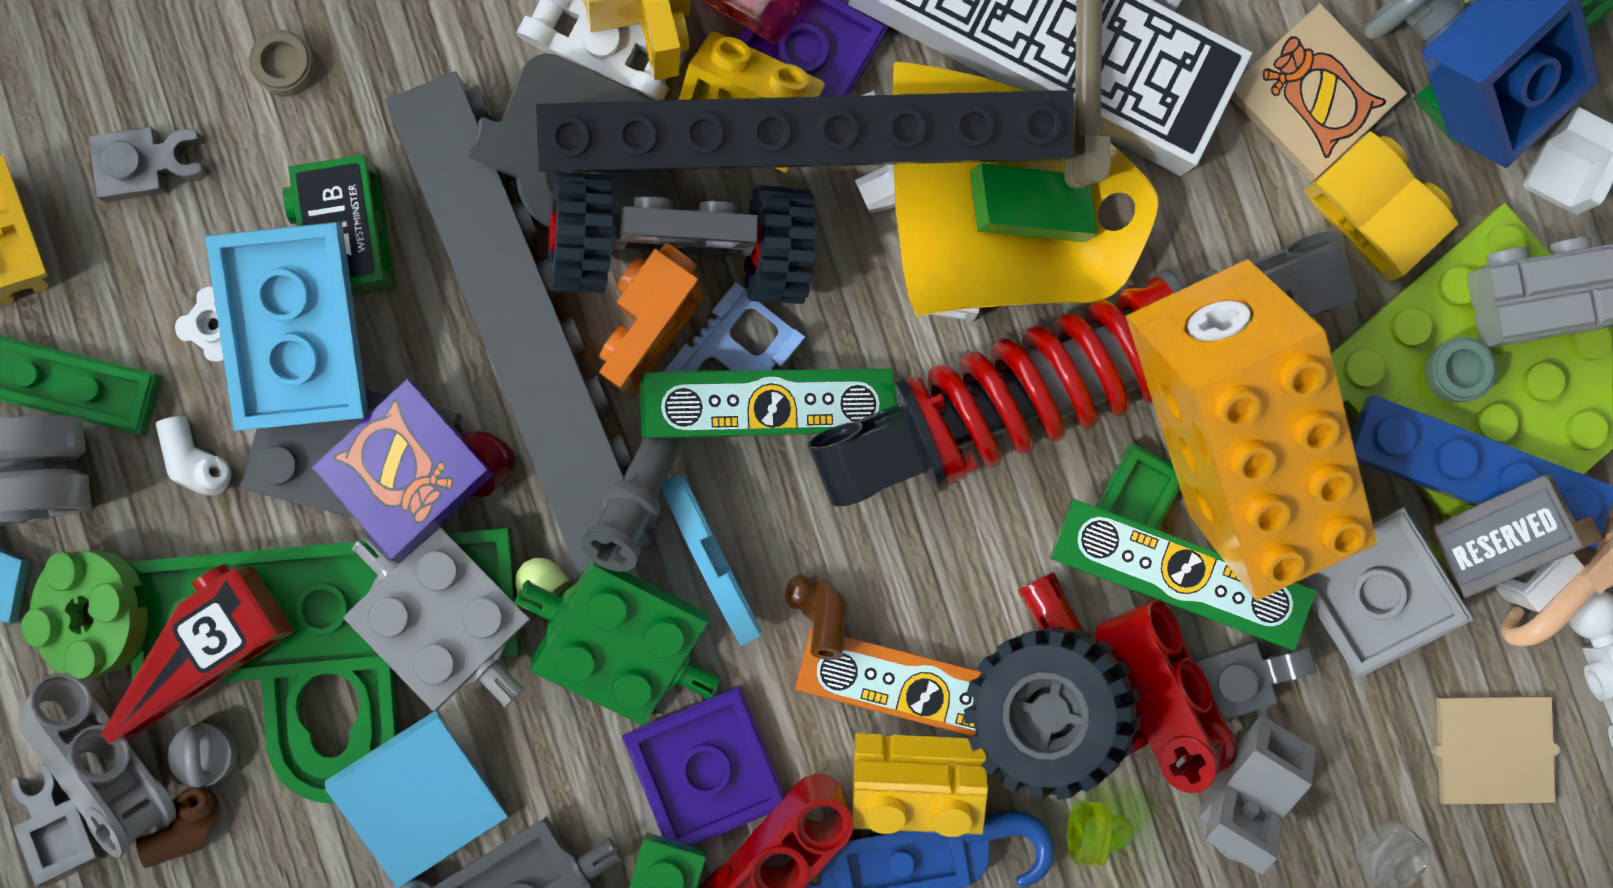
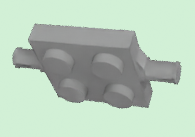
M440 526L400 563L390 560L368 533L362 537L363 540L379 557L377 558L360 541L356 542L352 547V551L356 552L378 577L375 579L369 593L346 613L343 618L432 711H437L460 688L475 683L478 680L501 702L504 708L508 706L514 699L499 685L497 680L499 679L514 696H518L525 688L498 661L507 643L531 619L515 605L501 588Z

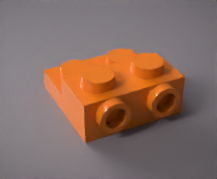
M667 243L663 245L660 251L654 249L646 261L637 257L623 273L616 286V289L622 292V295L616 303L626 317L634 324L629 330L623 325L619 326L607 340L599 355L601 359L606 361L599 373L632 399L640 390L639 375L643 372H653L706 298L699 282L701 275L695 270L697 265Z

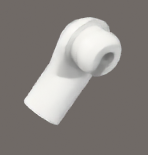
M187 416L170 417L155 423L166 471L172 481L200 495H216L228 487L231 478V468L228 462L219 456H214L194 446Z

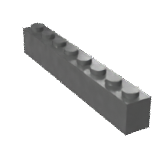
M453 71L385 99V102L578 573H583L591 559L582 550V538L588 528L597 525L604 511L602 499L607 488L615 482L623 480L633 457L622 433L612 437L602 415V413L612 410L609 399L598 375L587 378L578 355L588 351L586 343L575 318L571 316L563 320L554 297L563 294L564 291L550 290L548 271L550 260L548 258L540 262L530 239L539 236L540 233L534 217L528 212L523 202L515 204L507 181L514 179V177L466 156V153L477 140L479 120L483 117L490 120L493 119L479 86L475 85L468 88L459 74ZM658 519L655 525L645 529L638 544L640 550L655 545L650 531L660 527Z

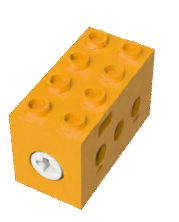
M1249 259L1126 316L1189 518L1256 601L1377 544L1326 332Z

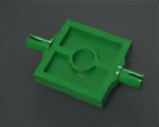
M591 560L579 581L566 590L561 597L532 583L530 580L524 582L523 589H520L516 597V606H521L548 620L546 635L531 659L530 672L642 726L645 725L662 696L671 690L674 685L679 684L704 696L707 700L713 696V690L716 691L719 685V674H715L689 661L693 646L708 624L707 613L626 571L609 570Z

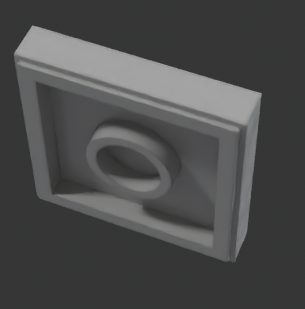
M1406 504L1372 521L1377 541L1376 545L1298 581L1301 585L1317 590L1312 607L1357 679L1474 620L1473 611L1466 600H1462L1453 579Z

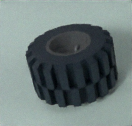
M1048 627L1008 639L996 647L997 651L994 654L986 656L979 664L977 669L981 671L979 678L970 681L966 695L973 697V705L964 709L965 724L974 723L976 734L968 738L973 752L980 748L983 749L988 759L981 765L990 776L997 771L1006 776L1002 784L1004 787L1013 792L1018 791L1022 787L1029 789V798L1044 800L1049 795H1057L1058 800L1072 798L1080 791L1084 790L1087 792L1099 785L1129 755L1135 744V741H1133L1134 733L1140 729L1142 714L1136 713V703L1141 700L1138 686L1132 687L1127 675L1132 673L1125 660L1118 662L1111 654L1115 649L1104 640L1096 642L1089 638L1091 633L1080 629L1068 631L1064 630L1063 627Z

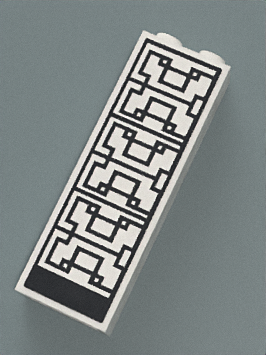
M849 0V6L996 82L1024 91L1073 90L1075 119L1076 0ZM1103 0L1100 135L1110 136V141L1181 177L1197 166L1252 52L1153 0Z

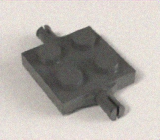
M546 816L442 880L433 888H593L591 880L618 863H622L623 857L620 851L617 850L603 860L596 862V860L616 847L613 840L607 838L605 842L578 858L576 854L564 846Z

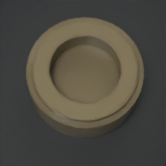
M273 30L265 33L254 43L249 55V67L255 80L267 91L278 96H293L301 93L312 83L316 74L317 61L312 48L299 35L288 30Z

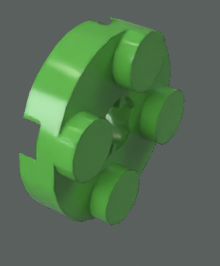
M90 550L55 553L46 562L45 569L35 584L30 610L23 617L21 628L24 640L28 645L38 647L40 655L57 673H68L76 679L102 677L111 671L123 669L138 654L145 639L148 625L147 607H138L137 595L133 588L142 586L136 571L126 560L110 551ZM87 600H89L88 613L94 620L92 625L86 626L83 618V608Z

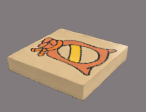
M1319 3L1240 77L1230 99L1297 169L1312 182L1407 93Z

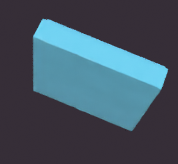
M438 710L325 780V790L396 888L406 884L508 818L506 808Z

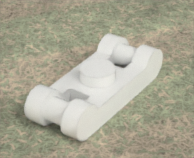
M540 0L532 17L525 16L516 32L518 37L546 53L565 58L654 101H663L669 90L668 85L665 84L668 78L654 81L649 61L643 72L629 67L637 50L647 54L641 25L636 24L590 33L583 0ZM562 13L577 20L569 37L554 30ZM689 50L680 52L679 67H681Z

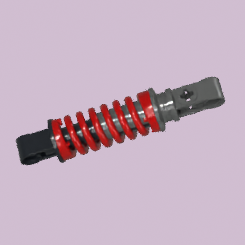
M1326 231L1306 236L1291 243L1282 250L1252 261L1261 272L1309 316L1341 308L1356 300L1360 295L1344 237L1340 231ZM1214 268L1199 273L1196 281L1182 286L1169 271L1163 270L1158 272L1156 277L1151 278L1147 282L1145 288L1129 287L1124 289L1117 298L1116 306L1106 300L1092 302L1085 312V319L1075 313H1064L1054 323L1053 333L1044 326L1028 328L1022 338V347L1012 339L1002 338L997 340L991 348L990 361L980 352L970 351L965 353L959 362V375L948 365L938 364L933 366L928 374V390L922 378L916 380L913 377L903 378V376L892 379L895 406L855 422L829 428L808 442L809 451L830 504L833 506H847L861 502L882 489L924 473L935 491L940 493L947 490L949 485L966 479L970 471L978 469L971 451L963 454L962 448L975 444L984 464L987 467L993 468L1002 462V456L994 437L997 434L1008 431L1016 452L1021 455L1028 454L1033 450L1034 442L1026 425L1029 421L1037 419L1043 427L1047 438L1050 441L1058 442L1063 440L1066 434L1062 419L1074 414L1082 428L1090 429L1097 424L1098 416L1095 409L1097 404L1105 402L1109 411L1115 416L1126 414L1130 405L1127 395L1129 391L1136 389L1146 403L1152 404L1151 394L1126 316L1219 272Z

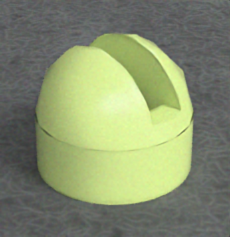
M533 558L524 562L518 569L515 578L517 595L520 589H523V584L526 580H530L532 583L556 595H560L571 583L570 578L561 567L546 558Z

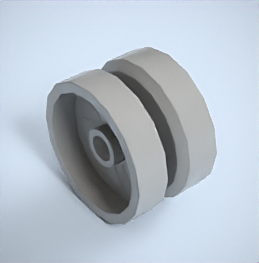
M59 415L0 418V526L49 520V517L91 510L88 475L72 469H45V466L74 461L85 453L86 447L82 418Z

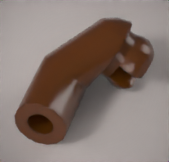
M802 574L792 577L786 587L785 601L789 607L801 609L802 614L814 623L811 654L824 660L840 659L843 656L848 612L844 596L825 579L818 576H813L811 579Z
M190 787L184 790L176 802L178 807L176 809L177 816L175 821L168 828L136 838L138 856L144 868H149L203 849L219 817V801L213 792L202 787Z

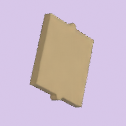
M1436 697L1438 744L1433 745L1432 753L1438 757L1439 797L1441 804L1556 803L1554 756L1560 753V747L1553 740L1552 697Z

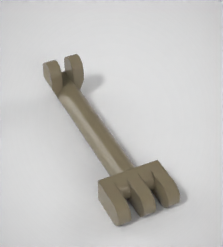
M1076 0L1074 158L1065 160L1064 170L1065 181L1073 189H1081L1103 181L1110 172V136H1100L1103 0Z

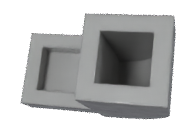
M1260 715L1237 743L1236 757L1231 765L1218 773L1205 797L1199 814V819L1208 824L1205 841L1215 846L1228 859L1241 862L1263 875L1278 857L1283 818L1312 786L1317 748L1265 716Z

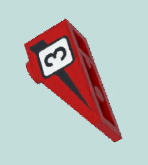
M227 563L206 572L192 583L196 593L177 605L101 734L108 745L134 738L295 632L254 567H234L230 569Z

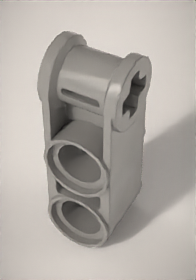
M54 673L46 676L35 685L19 714V728L23 737L28 740L58 781L61 789L66 792L82 814L96 841L108 854L119 858L129 852L130 842L157 824L164 827L175 821L177 815L173 801L162 784L149 773L126 740L108 745L101 733L110 718L81 679L73 678L68 673ZM55 701L62 704L68 710L70 719L66 721L49 719L43 714L40 703ZM92 752L99 755L107 765V772L103 774L88 772L81 766L78 754ZM138 811V812H136L135 814H133L132 816H130L129 818L124 819L125 817L129 816V815L132 814L133 812Z

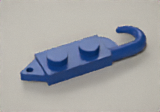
M1004 811L985 815L982 835L964 834L958 837H946L937 832L897 831L892 834L870 833L850 837L847 844L818 873L821 876V881L819 883H812L810 881L805 888L968 887L979 881L987 869L990 856L989 841L1012 836L1027 837L1036 848L1034 865L1029 871L1016 878V885L1023 888L1037 883L1048 873L1054 861L1055 845L1050 830L1039 818L1022 811Z

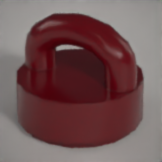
M483 431L464 433L461 435L463 439L494 472V475L472 496H489L516 468V458L512 449L504 441L491 433Z

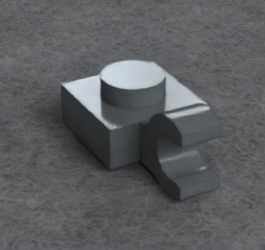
M1250 641L1194 660L1206 676L1211 694L1225 721L1277 704L1278 702L1272 688L1273 684L1298 679L1317 672L1309 647L1303 648L1302 645H1297L1295 651L1285 649L1261 657L1257 642Z

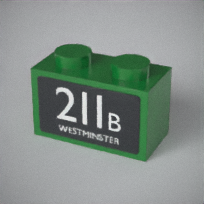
M364 154L288 166L291 186L283 188V204L287 219L291 225L296 224L297 226L342 222L352 296L397 289L379 168Z

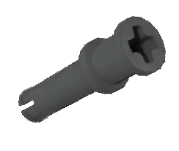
M685 438L642 439L623 480H619L607 488L602 499L604 511L597 525L588 528L581 541L582 550L597 565L618 572L629 571L635 567L641 555L638 544L645 529L655 525L660 515V502L657 496Z

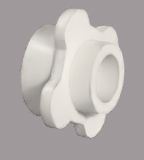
M205 287L197 293V303L190 313L178 318L175 324V331L181 340L186 342L193 341L203 348L204 355L208 360L222 362L224 360L219 327L216 330H211L208 326L211 319H217L213 287Z

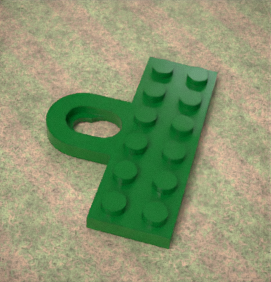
M503 528L447 533L515 603L517 589L515 587L516 576L512 529ZM360 541L377 558L379 557V555L365 541ZM356 542L128 562L136 571L142 584L140 587H133L137 595L138 607H147L148 613L145 639L138 654L131 662L132 681L177 605L196 593L192 585L196 579L213 568L226 563L230 569L234 567L255 568L295 632L218 683L261 679L267 755L277 777L295 794L315 802L335 803L325 790V780L400 733L396 672L343 618L346 613L369 593L375 579L378 577L362 558L352 551V547ZM520 631L507 643L501 658L522 655ZM324 674L339 675L348 680L357 691L360 702L358 717L349 729V744L342 754L335 757L325 756L317 750L313 741V732L303 722L302 706L304 693L311 682Z

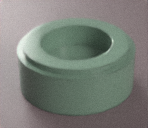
M1457 337L1439 344L1430 352L1425 363V378L1429 388L1437 397L1450 403H1465L1482 397L1490 390L1496 378L1497 369L1493 354L1485 344L1470 337Z

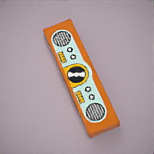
M810 627L795 690L969 736L976 734L974 723L965 724L964 709L973 705V697L966 695L970 681L979 678L981 671L847 636L844 638L843 656L840 659H819L810 652L813 627Z

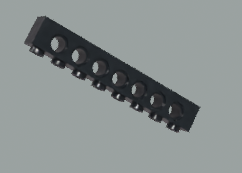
M1073 90L536 104L539 172L556 173L557 171L583 173L1065 161L1074 158Z

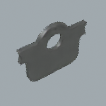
M540 54L529 60L521 69L502 120L495 122L485 117L479 120L477 140L466 153V156L516 178L518 193L528 212L537 221L549 227L552 192L547 184V173L539 172L536 104L654 100L558 55ZM660 171L591 172L592 174L611 176L613 219L624 206H634V198L661 197L655 190V184Z

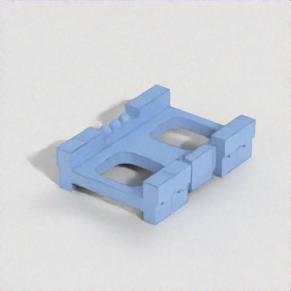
M735 282L712 310L716 319H709L707 321L708 329L706 327L701 328V337L696 336L693 338L694 346L691 348L688 344H685L663 372L697 371L709 358L717 359L731 371L772 370L775 366L782 368L803 342L805 336L796 329H792L760 302L750 301L746 290ZM750 309L756 310L778 329L777 337L765 352L759 356L749 353L730 336L731 328L743 313Z

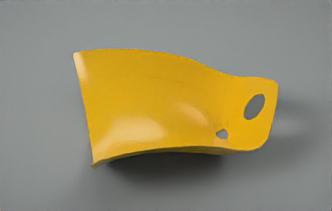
M897 61L894 63L892 95L1024 91L984 77L940 67ZM1111 143L1109 175L1103 181L1091 185L1098 234L1087 242L977 232L970 171L980 163L893 165L895 212L902 266L908 297L916 317L983 307L1041 303H1092L1104 300L1114 295L1129 279L1151 233L1159 206L1158 195L1147 177ZM1065 161L985 162L987 164L1063 173L1065 170ZM1115 193H1125L1135 203L1133 219L1121 230L1110 231L1103 228L1098 219L1099 207L1103 200Z

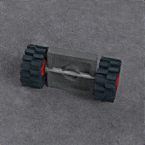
M556 172L552 189L549 221L548 260L550 261L548 271L550 290L604 293L608 282L611 249L653 252L654 249L660 251L663 245L667 243L684 254L735 256L743 251V255L746 256L744 271H747L745 288H748L747 296L750 301L803 304L805 303V298H808L810 292L809 283H812L814 276L812 263L816 262L814 241L817 240V228H814L817 212L816 208H813L815 199L810 189L757 185L756 189L754 188L752 200L749 203V214H739V204L732 202L706 201L700 203L699 210L687 211L674 210V200L638 197L634 198V206H624L613 219V195H611L612 181H610V175Z

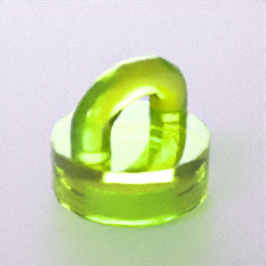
M1079 800L1071 809L1067 827L1068 849L1072 860L1079 866L1102 867L1106 863L1109 853L1124 848L1133 837L1134 826L1125 816L1111 815L1105 802Z

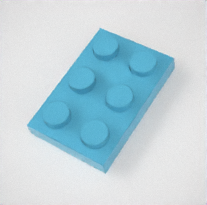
M342 222L205 236L234 431L366 417L369 411Z

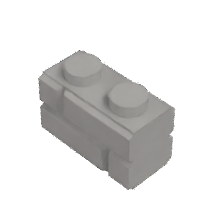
M1586 236L1549 245L1551 255L1529 258L1527 247L1513 248L1487 255L1488 265L1468 274L1469 277L1467 279L1472 307L1476 310L1475 322L1479 341L1488 348L1613 327V244L1592 247L1591 237Z

